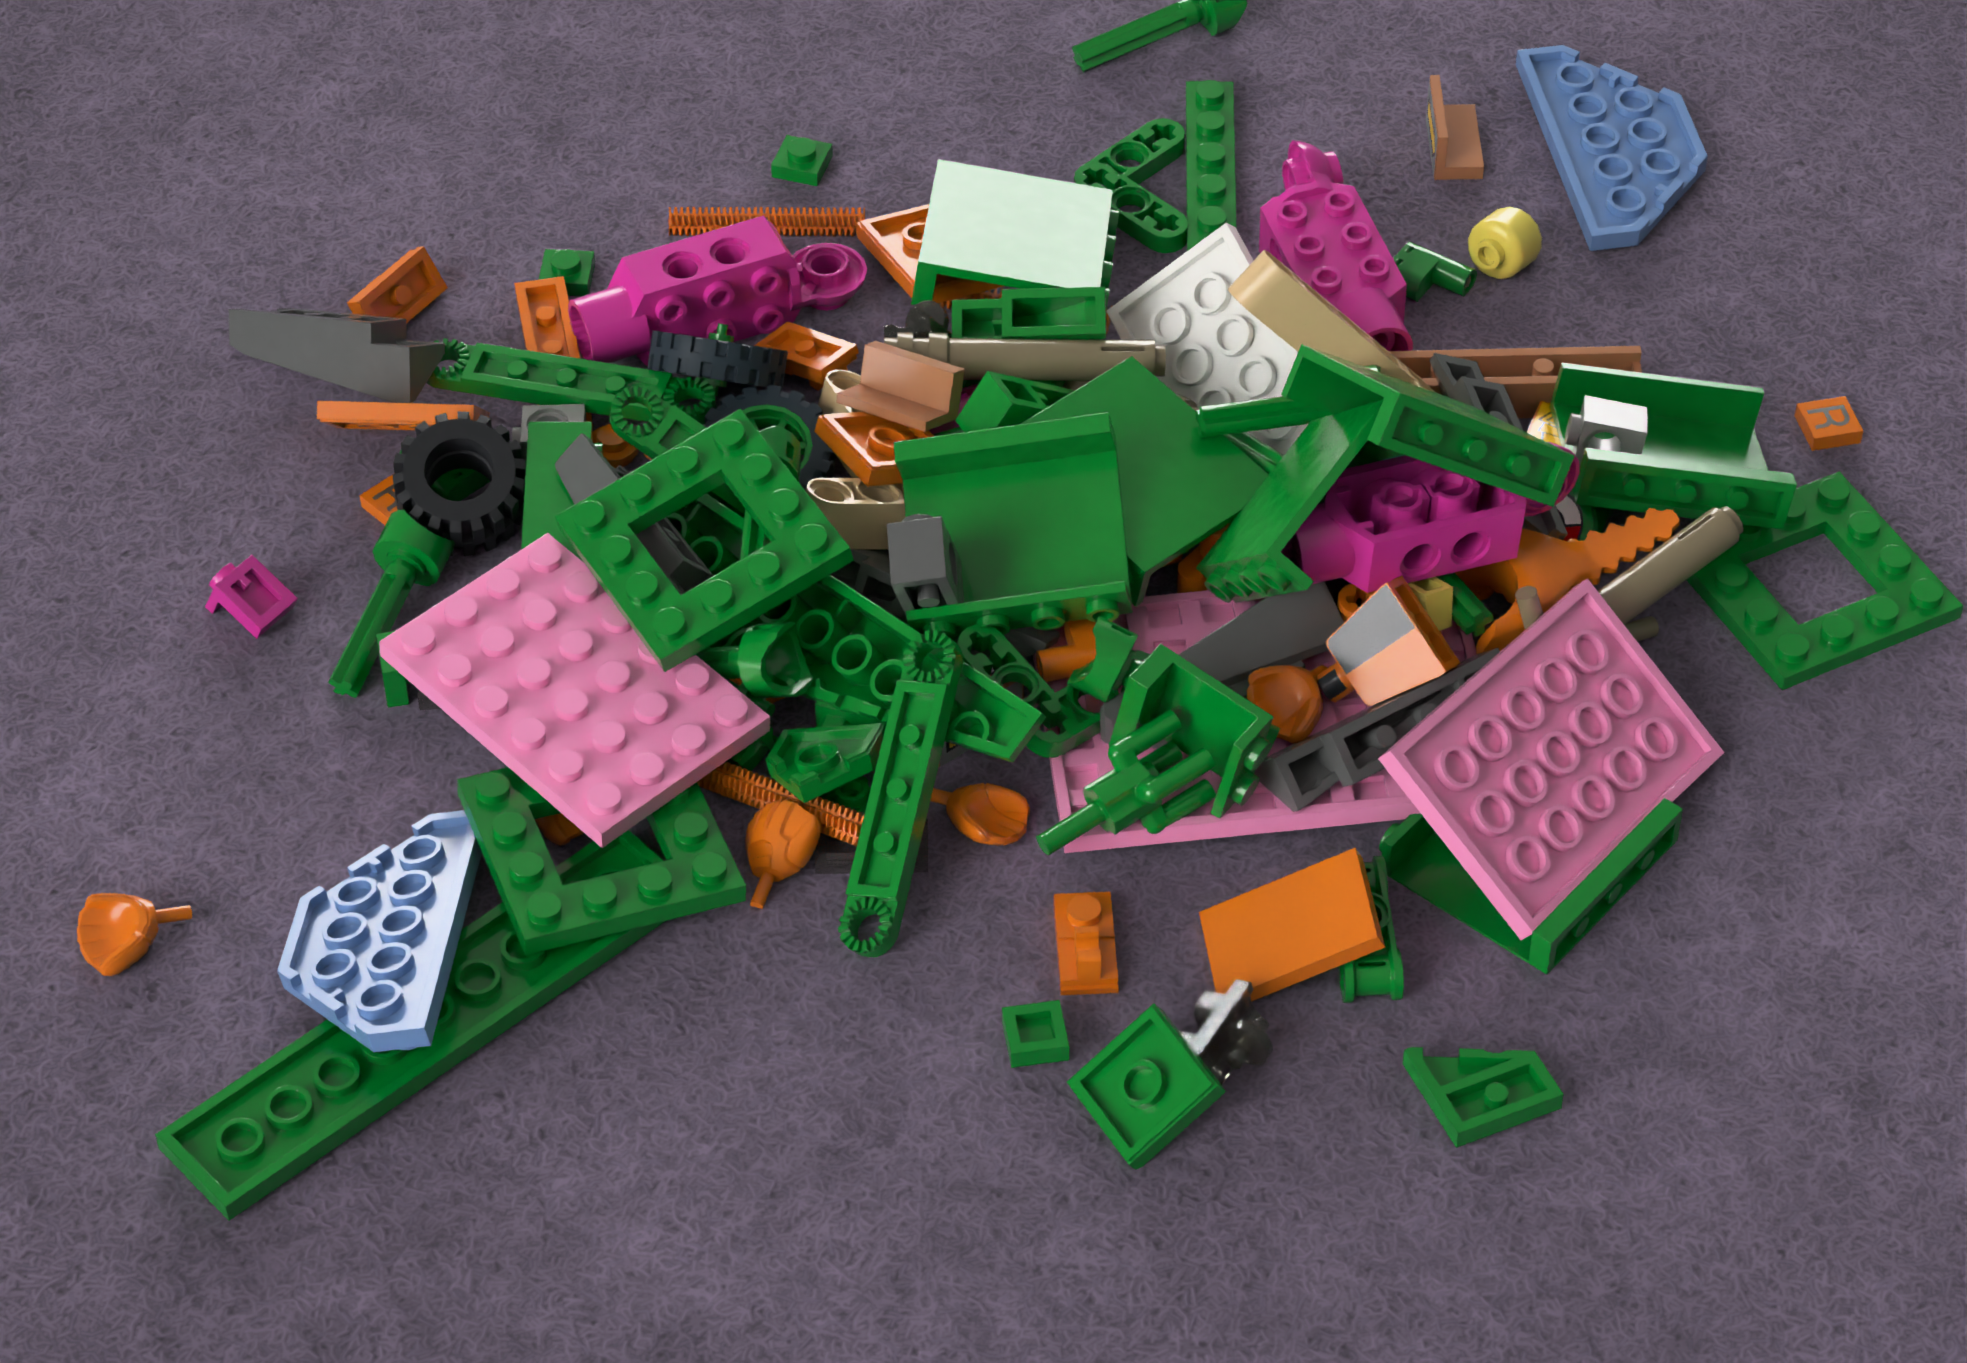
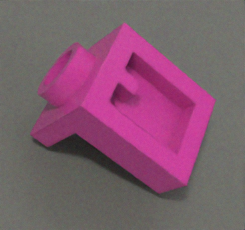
M250 555L237 567L232 563H228L212 578L209 586L213 590L205 608L213 614L223 606L257 639L293 609L298 598L253 555Z

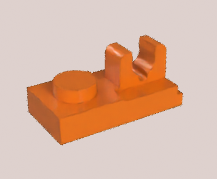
M421 246L415 250L408 251L384 273L376 277L350 299L347 305L353 314L406 319L407 324L448 287L425 247Z
M786 322L754 345L788 351L785 373L808 379L810 386L818 391L823 388L828 372L832 370L848 371L847 365L857 359V354L859 353L857 344L791 322Z
M1111 891L1054 894L1053 906L1060 995L1118 993V969Z

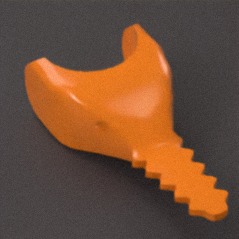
M1649 508L1644 518L1630 515L1624 526L1610 523L1605 533L1589 530L1584 541L1572 538L1564 541L1522 528L1517 558L1455 572L1463 582L1477 586H1489L1496 593L1503 594L1506 600L1512 604L1507 613L1495 620L1479 638L1476 645V655L1495 648H1499V651H1502L1525 630L1515 597L1518 589L1525 586L1535 587L1544 614L1572 588L1588 578L1592 585H1598L1602 573H1616L1621 561H1636L1637 551L1652 552L1656 541L1666 542L1672 537V532L1679 526L1680 520L1677 514L1669 509L1659 511Z

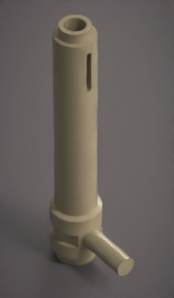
M898 332L897 338H884L885 344L964 368L963 380H982L985 373L991 371L1031 381H1091L1131 356L1155 376L1165 377L1166 369L1165 345H1155V340L949 338L947 333H929V338H913L912 332Z
M1729 507L1711 508L1598 590L1599 594L1624 625L1734 546L1739 541V534L1743 532V524L1739 516ZM1533 586L1522 587L1515 593L1525 630L1543 615L1537 589Z

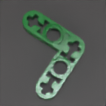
M1165 118L1147 122L1076 170L1074 183L1113 190L1110 209L1119 210L1117 223L1119 229L1149 249L1159 253H1173L1181 250L1186 245L1187 217L1139 185L1183 154L1185 131L1180 123ZM1124 160H1135L1140 165L1126 167L1118 163ZM1125 205H1136L1142 208V210L1131 213L1121 211L1119 208Z
M975 624L961 632L957 644L962 650L965 663L1000 686L1008 682L1023 684L1029 690L1030 695L1022 700L1034 708L1040 706L1039 711L1046 716L1042 724L1048 729L1056 726L1060 728L1059 735L1052 730L1043 733L1040 727L1026 744L1036 755L1045 758H1056L1100 733V712L1092 713L1086 711L1078 702L1081 696L1088 694L1070 685L1055 692L1006 637L994 627L980 628V624ZM974 647L978 652L989 650L991 652L988 659L983 653L973 655L971 654V649ZM1135 650L1137 652L1133 659L1144 661L1150 654ZM993 668L995 672L992 676H990L991 670ZM1112 689L1106 702L1118 695V690Z

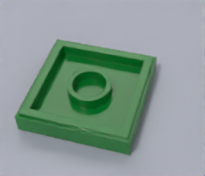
M1154 1003L1067 1081V1084L1128 1165L1135 1170L1148 1163L1227 1092L1165 1012Z

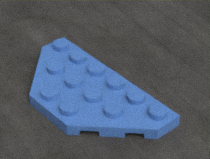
M1565 45L1517 50V70L1589 250L1595 251L1639 245L1706 170L1708 155L1681 94L1665 87L1659 93L1638 84V76L1607 63H1604L1600 68L1579 60V51Z
M464 810L427 815L411 826L414 835L392 850L383 844L348 866L347 869L350 877L327 892L321 886H317L300 897L277 970L285 990L373 1052L398 1049L411 1050L417 1047L431 1046L482 854Z

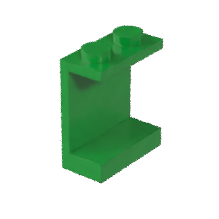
M1160 643L1128 678L1109 747L1171 709L1179 718L1182 728L1164 740L1167 742L1172 740L1188 756L1201 748H1205L1211 754L1215 762V767L1211 771L1222 777L1211 814L1221 818L1235 802L1240 806L1244 805L1255 791L1260 777L1254 773L1270 751L1272 743L1266 740L1274 716Z

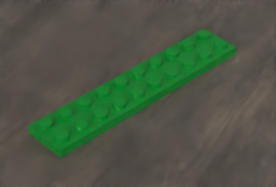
M627 830L603 848L593 841L557 865L556 870L562 884L566 885L664 860L631 831ZM502 902L461 930L431 1046L417 1047L411 1050L398 1049L373 1052L327 1019L156 1133L158 1149L230 1221L665 921L525 955Z

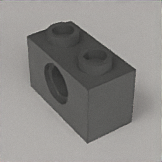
M914 514L905 517L902 522L888 523L887 536L891 586L905 614L907 610L964 603L961 559L942 516L932 517L927 514Z

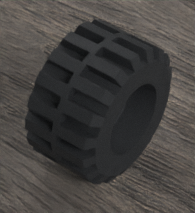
M458 411V419L448 420L446 413L436 415V424L432 426L423 421L415 427L416 438L407 435L401 442L402 454L396 453L393 462L395 474L392 475L397 510H405L417 523L442 538L453 540L455 542L454 548H463L464 556L475 555V547L483 545L486 552L497 548V537H501L507 542L514 535L513 524L521 525L523 521L526 464L525 459H522V450L517 440L510 441L509 430L502 424L493 429L491 418L481 414L477 421L470 420L469 412ZM454 469L476 470L491 481L488 488L482 494L466 501L447 500L437 495L431 489L433 483L441 475Z

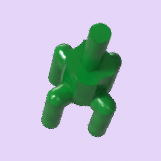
M1171 709L1167 710L1109 747L1108 757L1114 769L1083 788L1084 798L1088 805L1036 836L1040 848L1049 856L1098 825L1106 832L1110 831L1116 835L1140 820L1149 833H1160L1165 827L1186 817L1216 798L1212 785L1208 780L1202 779L1162 804V799L1215 767L1211 754L1205 748H1201L1183 759L1179 747L1171 740L1138 760L1137 755L1182 728L1177 715Z

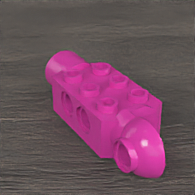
M1292 140L1289 144L1288 160H1285L1282 165L1285 191L1279 196L1271 198L1260 207L1259 252L1261 253L1263 250L1271 253L1386 350L1412 351L1413 341L1404 325L1407 284L1354 186L1343 184L1340 162L1333 151L1323 153L1319 148L1311 144Z
M763 215L622 257L607 289L569 301V319L583 359L611 363L636 355L648 367L653 331L708 338L709 333L717 334L719 323L728 325L727 335L734 336V342L759 334H770L786 322L793 323L801 308L811 306L818 310L828 311L843 306L862 287L867 273V266L864 258L856 250L842 244H813L796 251L792 255L784 245L774 225Z
M1548 442L1575 456V454L1568 448H1565L1552 442ZM1404 455L1346 468L1325 494L1324 502L1318 503L1282 549L1281 553L1314 581L1312 584L1343 578L1368 593L1377 591L1382 585L1401 575L1407 583L1517 558L1524 517L1535 516L1553 507ZM1576 456L1573 459L1555 505L1564 500L1576 484L1580 474L1579 460Z

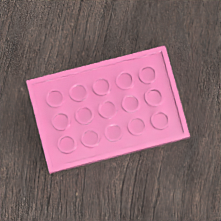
M549 533L543 535L379 641L380 656L601 848L770 731V716L697 655L664 672L585 563Z
M1587 578L1572 588L1380 756L1378 760L1519 939L1523 940L1532 935V932L1664 798L1673 802L1725 752Z

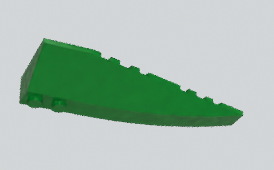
M708 494L699 497L667 516L713 575L740 561L744 518ZM828 575L709 646H739L743 634L750 626L756 624L795 622L800 647L813 677L811 686L800 696L816 701L819 700L826 704L887 723L896 682L901 678L903 659L906 657L904 651L909 649L908 643L911 640L914 642L917 639L915 636L921 633L832 575ZM934 649L926 655L922 664L924 672L931 671L933 673V669L937 668L939 670L941 668L939 664H944L942 659L946 657L943 654L944 649ZM963 661L945 742L1013 763L1046 719V716Z

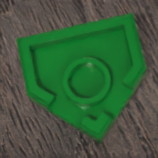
M886 724L784 729L765 759L769 774L799 800L806 803L873 771L877 765Z

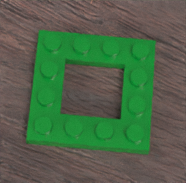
M741 409L555 516L563 535L664 672H667L854 561L849 545ZM726 483L771 542L680 595L636 534Z
M1840 471L1796 488L1783 530L1743 525V532L1739 534V541L1734 546L1687 579L1688 583L1781 690L1961 618L1963 610L1961 602ZM1825 534L1873 587L1877 594L1798 625L1745 564Z
M509 767L457 779L458 797L525 955L746 901V884L697 782L647 816V820L665 856V861L563 885L535 822V819L560 814L561 812Z

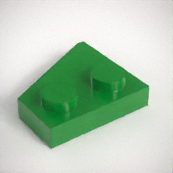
M1423 1047L1404 1049L1403 1066L1456 1148L1562 1109L1564 1094L1535 1051L1505 1050L1501 1053H1491L1484 1049L1459 1048L1458 1057L1423 1056Z

